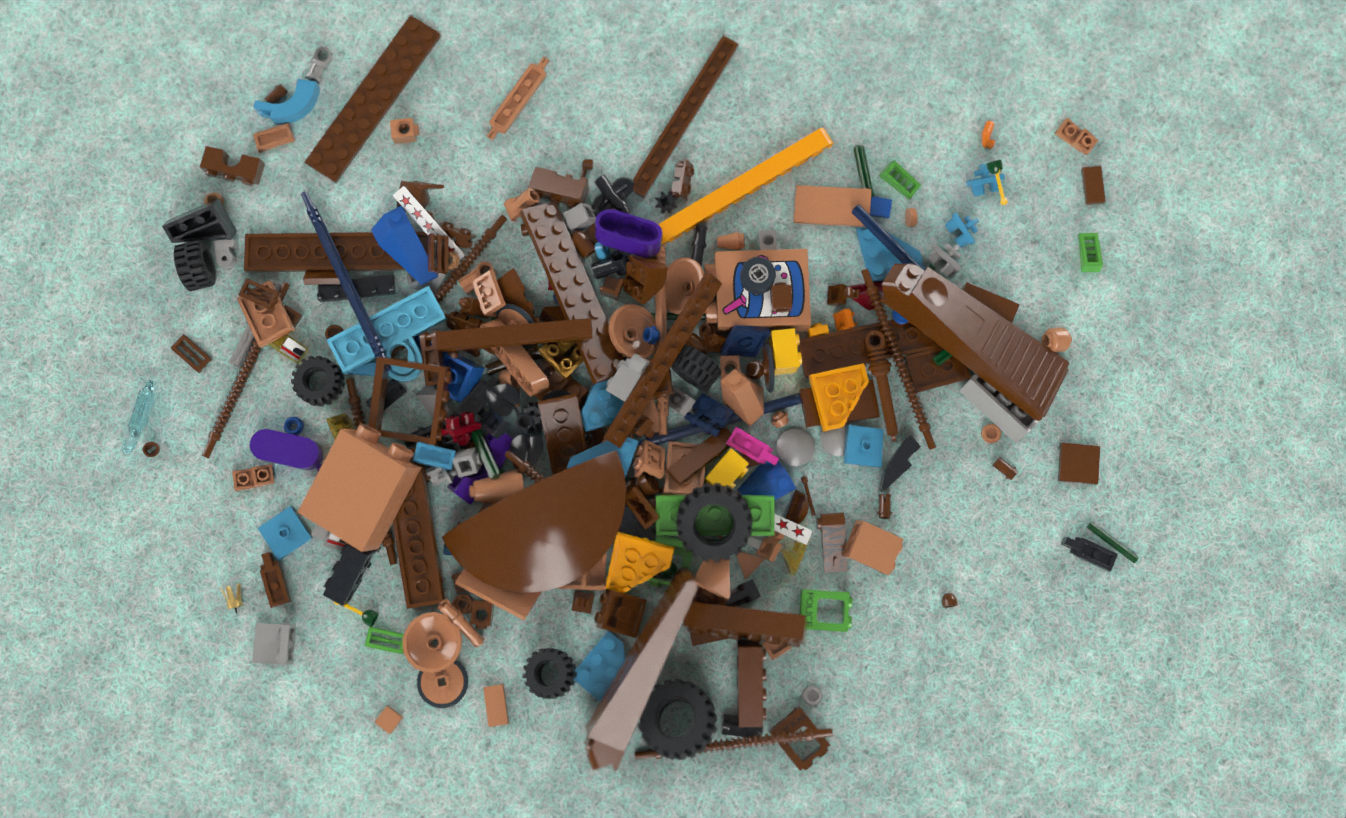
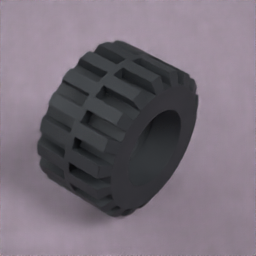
M201 240L175 245L173 253L174 264L183 286L190 292L214 286L216 280L215 267L206 245Z
M686 344L671 366L672 370L686 382L699 390L707 392L722 372L711 358L698 349Z
M316 355V358L309 356L308 360H301L302 364L295 366L297 371L292 372L294 379H291V383L294 385L292 389L297 393L296 395L313 406L318 405L322 407L324 404H332V400L336 401L338 399L336 396L338 394L341 395L343 392L341 387L345 385L342 382L344 375L341 374V369L326 357L323 358ZM318 371L326 372V385L319 391H311L309 388L310 377Z
M554 648L538 649V652H533L531 654L532 657H528L526 660L528 664L523 667L526 670V674H523V678H526L525 686L529 687V691L535 693L537 697L556 699L557 697L564 696V693L571 690L570 686H574L575 681L573 679L577 677V673H574L576 665L572 663L573 659L568 657L566 652ZM552 661L558 666L559 676L554 684L546 685L541 678V670L546 663Z

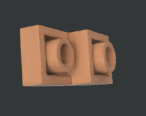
M1069 118L1064 119L1054 133L1085 155H1088L1098 142V139L1085 128L1081 130Z
M272 464L232 471L235 491L274 484Z

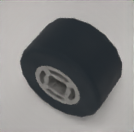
M762 257L749 259L743 265L740 274L743 288L755 295L768 292L776 278V270L773 264L768 259Z

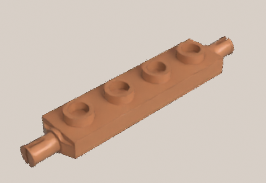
M543 56L538 65L532 63L529 65L489 121L492 129L486 135L488 139L493 141L498 132L506 134L546 78L547 74L544 68L549 62L547 58Z

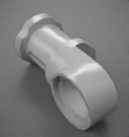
M322 46L316 49L310 61V70L305 75L308 80L317 83L322 82L323 71L327 69L328 64L333 60V55L327 47ZM322 52L328 53L326 60L319 59V55Z

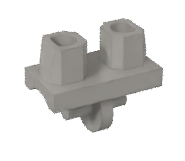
M950 244L944 247L949 251V254L938 245H935L928 259L934 265L942 258L948 263L941 270L945 275L949 277L956 270L959 271L962 268L951 258L953 255L959 260L962 256L957 252L960 248L958 244L954 248Z
M454 462L452 470L429 465L428 469L425 470L428 477H431L430 480L434 486L446 480L451 484L453 483L452 478L457 475Z

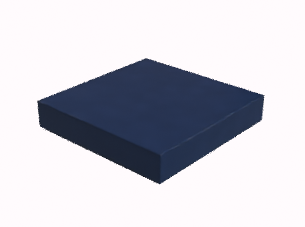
M734 325L720 350L723 356L756 357L770 334L769 327Z

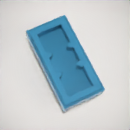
M417 442L412 462L452 470L456 451Z

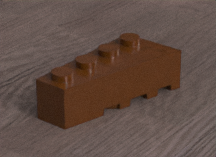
M749 639L736 640L738 648L739 727H763V720H767L766 708H763V701L767 699L766 688H763V681H766V669H763V661H766V649H763L761 643L750 642Z

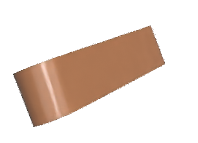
M497 318L480 325V328L506 325L501 319ZM522 345L491 347L529 396L536 395L549 388L547 377Z

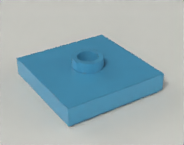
M846 425L844 464L882 467L884 429Z
M292 506L258 528L278 560H282L313 539Z

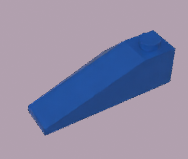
M402 206L385 213L371 229L379 246L420 285L437 278V273L428 272V256Z
M416 336L414 340L421 352L420 336ZM447 351L442 352L444 366L451 367L452 381L448 384L450 398L461 402L480 382L485 368L459 354L454 359Z
M767 461L765 464L759 465L736 491L740 492L741 495H774L776 501L794 491L796 487L779 461L776 465Z

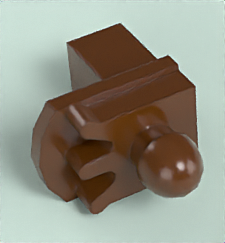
M465 296L459 300V305L463 307L459 312L462 314L477 315L488 319L489 316L484 315L480 309L479 299Z

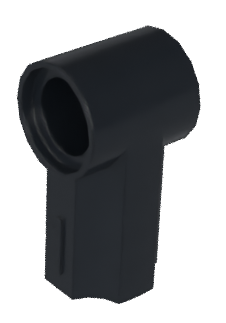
M616 250L609 258L592 263L591 268L595 278L600 279L614 273L625 275L628 258L624 251Z
M751 579L738 585V588L730 590V597L725 606L737 607L743 603L747 604L760 598L761 595L754 580Z

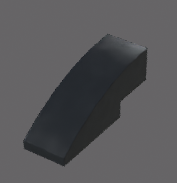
M911 435L902 442L890 458L879 487L881 493L912 466L907 459L921 446Z

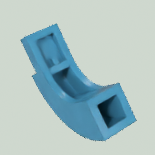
M298 79L295 92L288 101L273 104L255 100L253 108L259 116L271 118L275 124L293 123L305 117L314 108L321 88L317 82Z

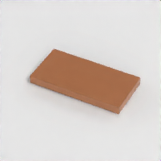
M796 185L794 223L865 227L851 211L857 205H860L870 215L872 189Z
M463 569L455 583L524 621L542 593H520L496 588L474 577L465 569Z

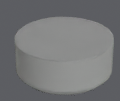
M809 685L803 690V700L808 705H817L822 700V691L817 686Z

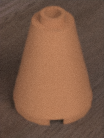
M515 469L501 473L497 479L487 477L473 481V485L469 486L470 497H473L474 501L495 504L524 489L522 473Z

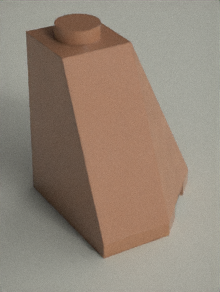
M736 369L721 380L723 403L749 426L754 424L764 414L763 387L751 377Z
M724 558L719 559L720 562H714V560L708 559V562H702L695 576L697 592L692 602L726 605L730 597L729 560L725 561Z

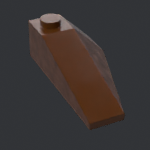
M514 268L509 270L497 280L505 304H513L522 308L529 314L534 323H541L537 316H533V304L531 301L526 300L524 293L526 289Z

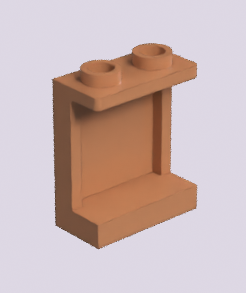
M856 520L842 556L877 570L881 574L890 575L895 568V560L902 550L904 539L865 521Z

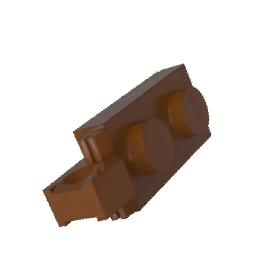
M272 552L262 554L264 565L260 566V574L270 607L274 608L292 602L281 564L278 560L274 561Z

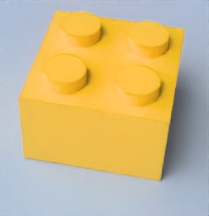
M795 328L771 331L769 344L775 366L774 375L796 373L800 364H802L801 353L797 352L798 345L800 344L799 334H795Z
M731 448L704 478V482L709 483V485L721 483L722 486L728 485L733 489L736 485L734 481L737 478H742L749 470L746 468L749 463Z

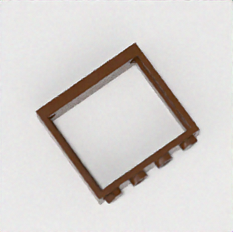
M377 357L368 426L379 431L381 437L431 445L440 444L443 438L441 429L443 428V422L447 418L445 406L450 397L448 384L452 381L451 367L390 357ZM386 365L439 373L430 437L381 429L389 372L385 371Z

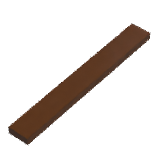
M591 318L440 331L437 332V351L446 352L593 339Z

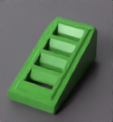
M895 160L891 161L879 175L881 179L907 199H910L921 186ZM893 169L895 172L890 175L889 172ZM900 174V178L896 181L894 178ZM904 178H905L907 181H906L905 184L902 186L900 183H901V182L904 180ZM910 183L913 184V186L910 188V190L907 191V190H906L907 186H908Z
M1079 233L1081 272H1100L1103 267L1098 233ZM1084 240H1094V243H1085ZM1087 255H1095V257L1087 258Z

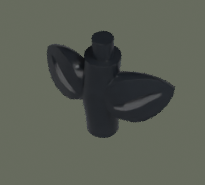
M605 174L595 180L594 183L602 193L594 199L592 204L595 217L600 212L612 207L623 213L628 214L630 212L627 208L628 203L624 199L633 191L634 182L632 179L620 177L611 185Z

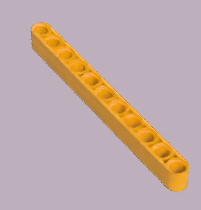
M824 127L814 131L659 223L658 225L662 229L661 242L663 246L666 245L665 243L672 242L681 237V234L685 231L687 233L696 228V225L700 222L704 223L714 217V214H719L728 209L732 203L736 204L743 200L744 196L751 195L760 190V187L764 184L766 186L775 181L779 175L783 176L790 172L793 167H798L807 162L808 158H813L822 153L823 149L830 148L834 143Z

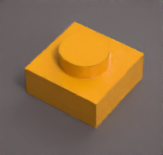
M822 323L811 325V328L807 331L808 338L829 333L828 325H822Z

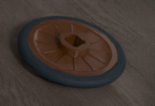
M766 342L763 345L762 372L766 389L771 393L774 390L775 366L770 344Z

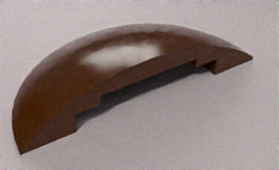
M617 450L554 474L484 509L443 535L442 539L446 547L465 570L484 583L496 588L520 593H534L552 590L571 583L592 569L601 560L613 543L621 526L626 503V483Z

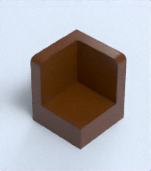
M606 276L603 287H600V294L618 301L623 289L624 279L620 278V280Z

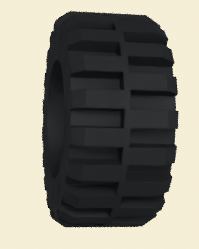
M715 483V485L703 484V487L694 488L690 494L688 493L684 497L683 502L680 503L676 520L678 537L682 541L683 547L687 551H691V555L696 558L699 556L706 562H708V559L714 560V562H720L719 559L724 558L725 561L729 560L732 555L735 554L737 556L741 552L742 547H746L748 538L752 534L753 521L748 503L741 493L734 491L731 486H722L721 483ZM709 505H720L727 508L733 517V527L730 533L720 539H708L702 536L695 524L696 516L702 508Z
M675 679L673 682L666 680L663 685L658 683L654 686L655 690L650 694L640 716L638 728L642 732L641 736L652 750L668 759L685 760L686 757L693 758L697 752L700 751L702 753L706 749L704 746L707 743L710 744L713 740L711 736L716 732L717 728L715 726L717 721V715L714 711L715 707L707 694L690 681L684 682L682 679ZM677 701H684L694 709V726L685 736L676 739L670 738L661 730V715L668 705Z

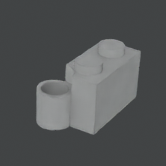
M634 354L631 359L627 358L626 361L621 360L617 366L616 374L607 382L606 391L625 402L650 362L637 354Z

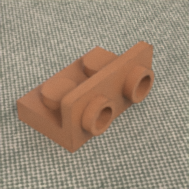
M489 270L472 282L483 314L496 317V311L506 304L495 273Z
M645 439L641 445H637L634 453V476L639 478L643 472H646L651 476L661 479L665 474V448Z

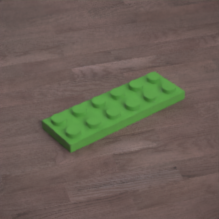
M656 495V513L660 517L656 521V535H678L676 530L677 513L680 503L683 502L686 495ZM742 495L751 510L753 521L751 536H774L775 496ZM709 505L698 512L695 524L701 535L726 536L733 527V517L727 508L720 505Z

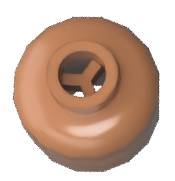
M1063 327L1049 328L1043 334L1041 341L1043 345L1053 352H1065L1070 347L1072 336Z

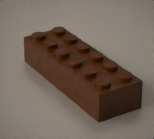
M691 602L683 620V626L691 635L702 636V633L710 634V637L722 638V635H726L732 640H741V637L749 639L750 642L761 643V640H767L769 644L780 645L781 642H785L791 647H800L801 644L805 645L808 625L806 615Z

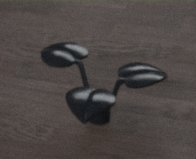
M500 384L487 387L486 396L488 403L500 416L507 417L512 413L513 409L515 410L517 426L524 430L526 435H518L512 440L511 451L524 462H529L531 464L530 467L533 466L542 455L543 442L538 436L530 437L528 429L534 425L535 419L541 416L540 412L535 415L530 413L521 415L515 406L520 401V395L518 390L512 385ZM555 390L547 393L542 401L572 394L567 391Z

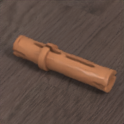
M448 599L443 600L439 604L438 609L446 615L448 622L454 624L474 647L482 645L485 640L484 637L476 631L464 618L463 613L457 610Z

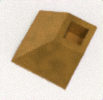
M575 340L548 342L538 350L564 379L584 362Z

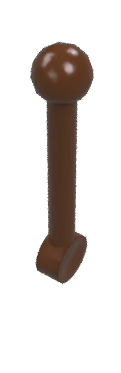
M803 476L801 482L804 484L811 515L813 516L816 513L807 484L808 478Z

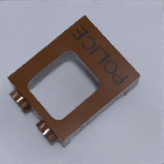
M798 706L773 726L769 733L774 735L777 732L782 734L783 731L785 734L788 731L793 733L794 730L798 731L801 727L811 728L812 730L818 729L801 707ZM825 737L815 738L820 746L803 760L799 758L788 742L786 744L781 742L780 747L799 771L802 769L805 771L814 764L813 760L817 756L823 757L829 751L828 747L831 745Z

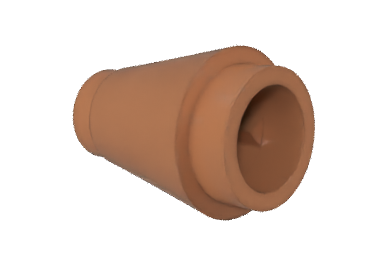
M735 232L717 237L718 248L733 250L745 248L744 233Z

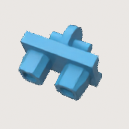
M985 163L980 164L979 170L974 171L975 177L981 176L980 178L966 181L967 187H971L973 196L984 195V184L989 183L990 192L999 191L996 176L994 174L989 175L990 172ZM1004 173L999 174L1001 184L1002 180L1005 179Z
M957 213L953 214V218L945 226L950 233L959 228L963 234L955 238V242L960 248L968 244H975L976 242L968 229H971L973 234L978 232L975 225L979 223V220L977 218L971 220L968 215L964 217L967 223L964 225Z

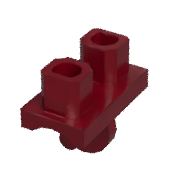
M472 412L461 413V423H459V417L452 416L446 418V428L441 429L442 435L450 434L454 442L461 446L467 445L469 438L472 436L470 432L481 428V423L475 422Z

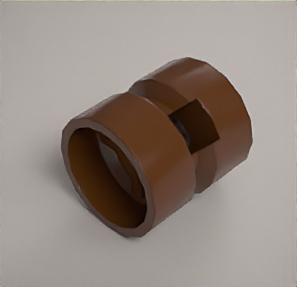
M643 472L639 478H632L625 482L626 494L636 486L645 498L659 492L656 478L646 472Z

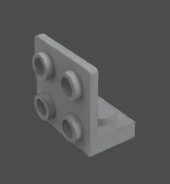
M256 623L253 663L292 665L296 625Z

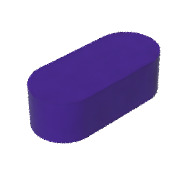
M612 209L600 212L595 220V237L604 246L641 257L655 256L661 249L662 229L653 221Z
M262 429L257 431L250 440L251 453L256 458L266 462L302 470H313L323 460L322 447L309 438L270 429Z

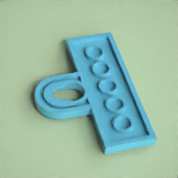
M429 286L369 317L386 351V357L391 358L393 349L398 346H404L408 350L407 358L409 361L422 363V354L414 337L447 320ZM359 323L327 339L344 374L377 358ZM390 365L392 370L388 375L396 381L409 382L416 379L422 370Z

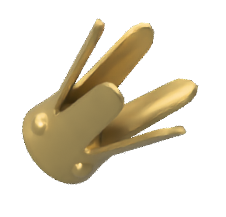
M240 583L237 585L236 599L230 586L226 587L228 599L222 588H220L227 601V609L235 608L236 614L238 613L237 607L243 606Z

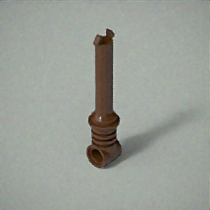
M871 331L865 338L866 349L870 352L868 356L871 357L869 361L872 362L869 363L868 371L871 370V374L876 376L887 436L891 435L892 442L896 441L895 434H898L887 376L892 364L889 360H886L888 355H885L887 350L884 351V348H886L884 335L879 331ZM872 335H877L880 338V343L877 346H873L869 342V338Z

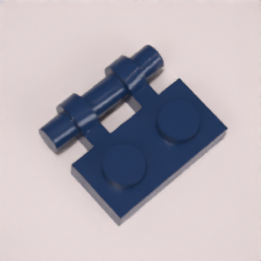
M702 393L692 406V411L695 414L687 412L684 419L688 420L692 426H698L703 429L704 433L717 437L720 430L715 427L718 425L724 429L734 416V411ZM704 417V418H706L707 420H709L710 422L706 423L705 421H703V420H701V419Z

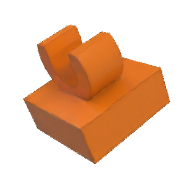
M850 308L833 314L837 331L850 329L857 325V322H853L852 318L855 313L851 312Z

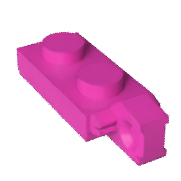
M735 427L726 443L758 463L765 464L768 461L776 465L779 460L777 456L771 453L773 449L769 445L738 427Z

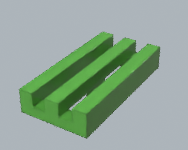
M369 627L364 646L404 654L402 644L404 634ZM372 632L400 637L402 641L374 636ZM370 640L400 645V649L370 643Z

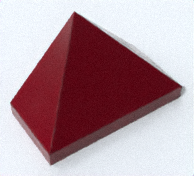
M883 281L873 282L874 286L878 287V295H881L879 298L881 299L884 295L882 289ZM865 283L848 286L852 290H859V298H852V300L868 311L875 308L871 305L873 301L869 300L871 297L867 295Z

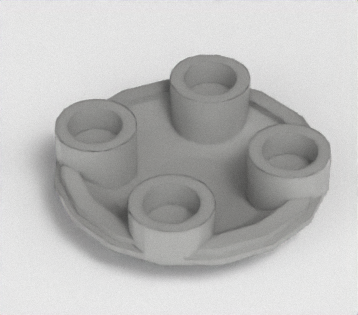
M846 422L844 427L826 432H823L822 429L820 441L828 454L844 456L846 425H852L850 422Z
M801 429L785 431L779 437L776 444L779 458L791 467L806 464L812 458L815 451L812 437Z

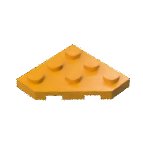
M864 363L808 376L823 432L844 427L861 393L869 383Z
M618 532L615 538L605 588L625 593L634 586L653 578L654 575L669 569L675 547Z

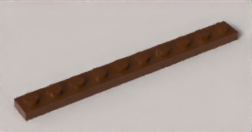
M724 35L721 37L633 179V193L642 198L646 197L738 49V43Z
M706 272L604 435L603 438L615 446L621 448L721 287L722 283L710 273Z

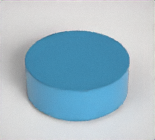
M599 242L595 243V251L600 260L609 258V247Z

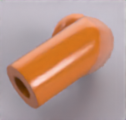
M986 121L982 131V146L988 149H992L995 144V140L990 139L995 125L992 121Z

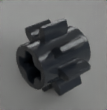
M661 191V196L659 198L655 197L658 201L655 208H662V214L666 210L669 214H672L671 209L678 208L675 205V201L678 198H672V192L670 191L667 195ZM667 199H668V201L670 202V205H669V206H668V205L665 206V204L663 203V200H667Z

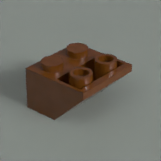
M629 255L623 291L639 303L646 304L665 286L668 267L653 257Z

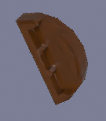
M795 489L785 519L796 524H800L805 519L809 503L804 493Z

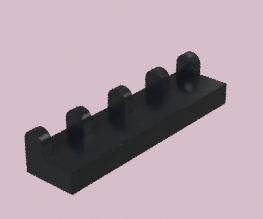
M394 275L351 279L360 298L396 294ZM341 284L318 285L317 299L320 303L348 300Z

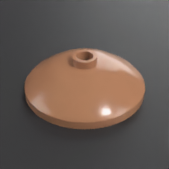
M683 257L676 259L668 266L666 275L667 310L671 313H681L704 276L703 269L697 261Z
M627 304L621 306L614 311L609 321V336L614 347L619 353L629 359L634 354L644 359L650 357L656 351V344L652 345L643 340V332L647 327H656V320L649 311L639 305Z
M436 612L422 614L415 618L406 628L402 643L403 652L408 662L420 671L427 673L443 671L450 667L460 654L462 647L461 632L454 624L448 622V618L444 614ZM435 639L439 642L436 647L432 644Z

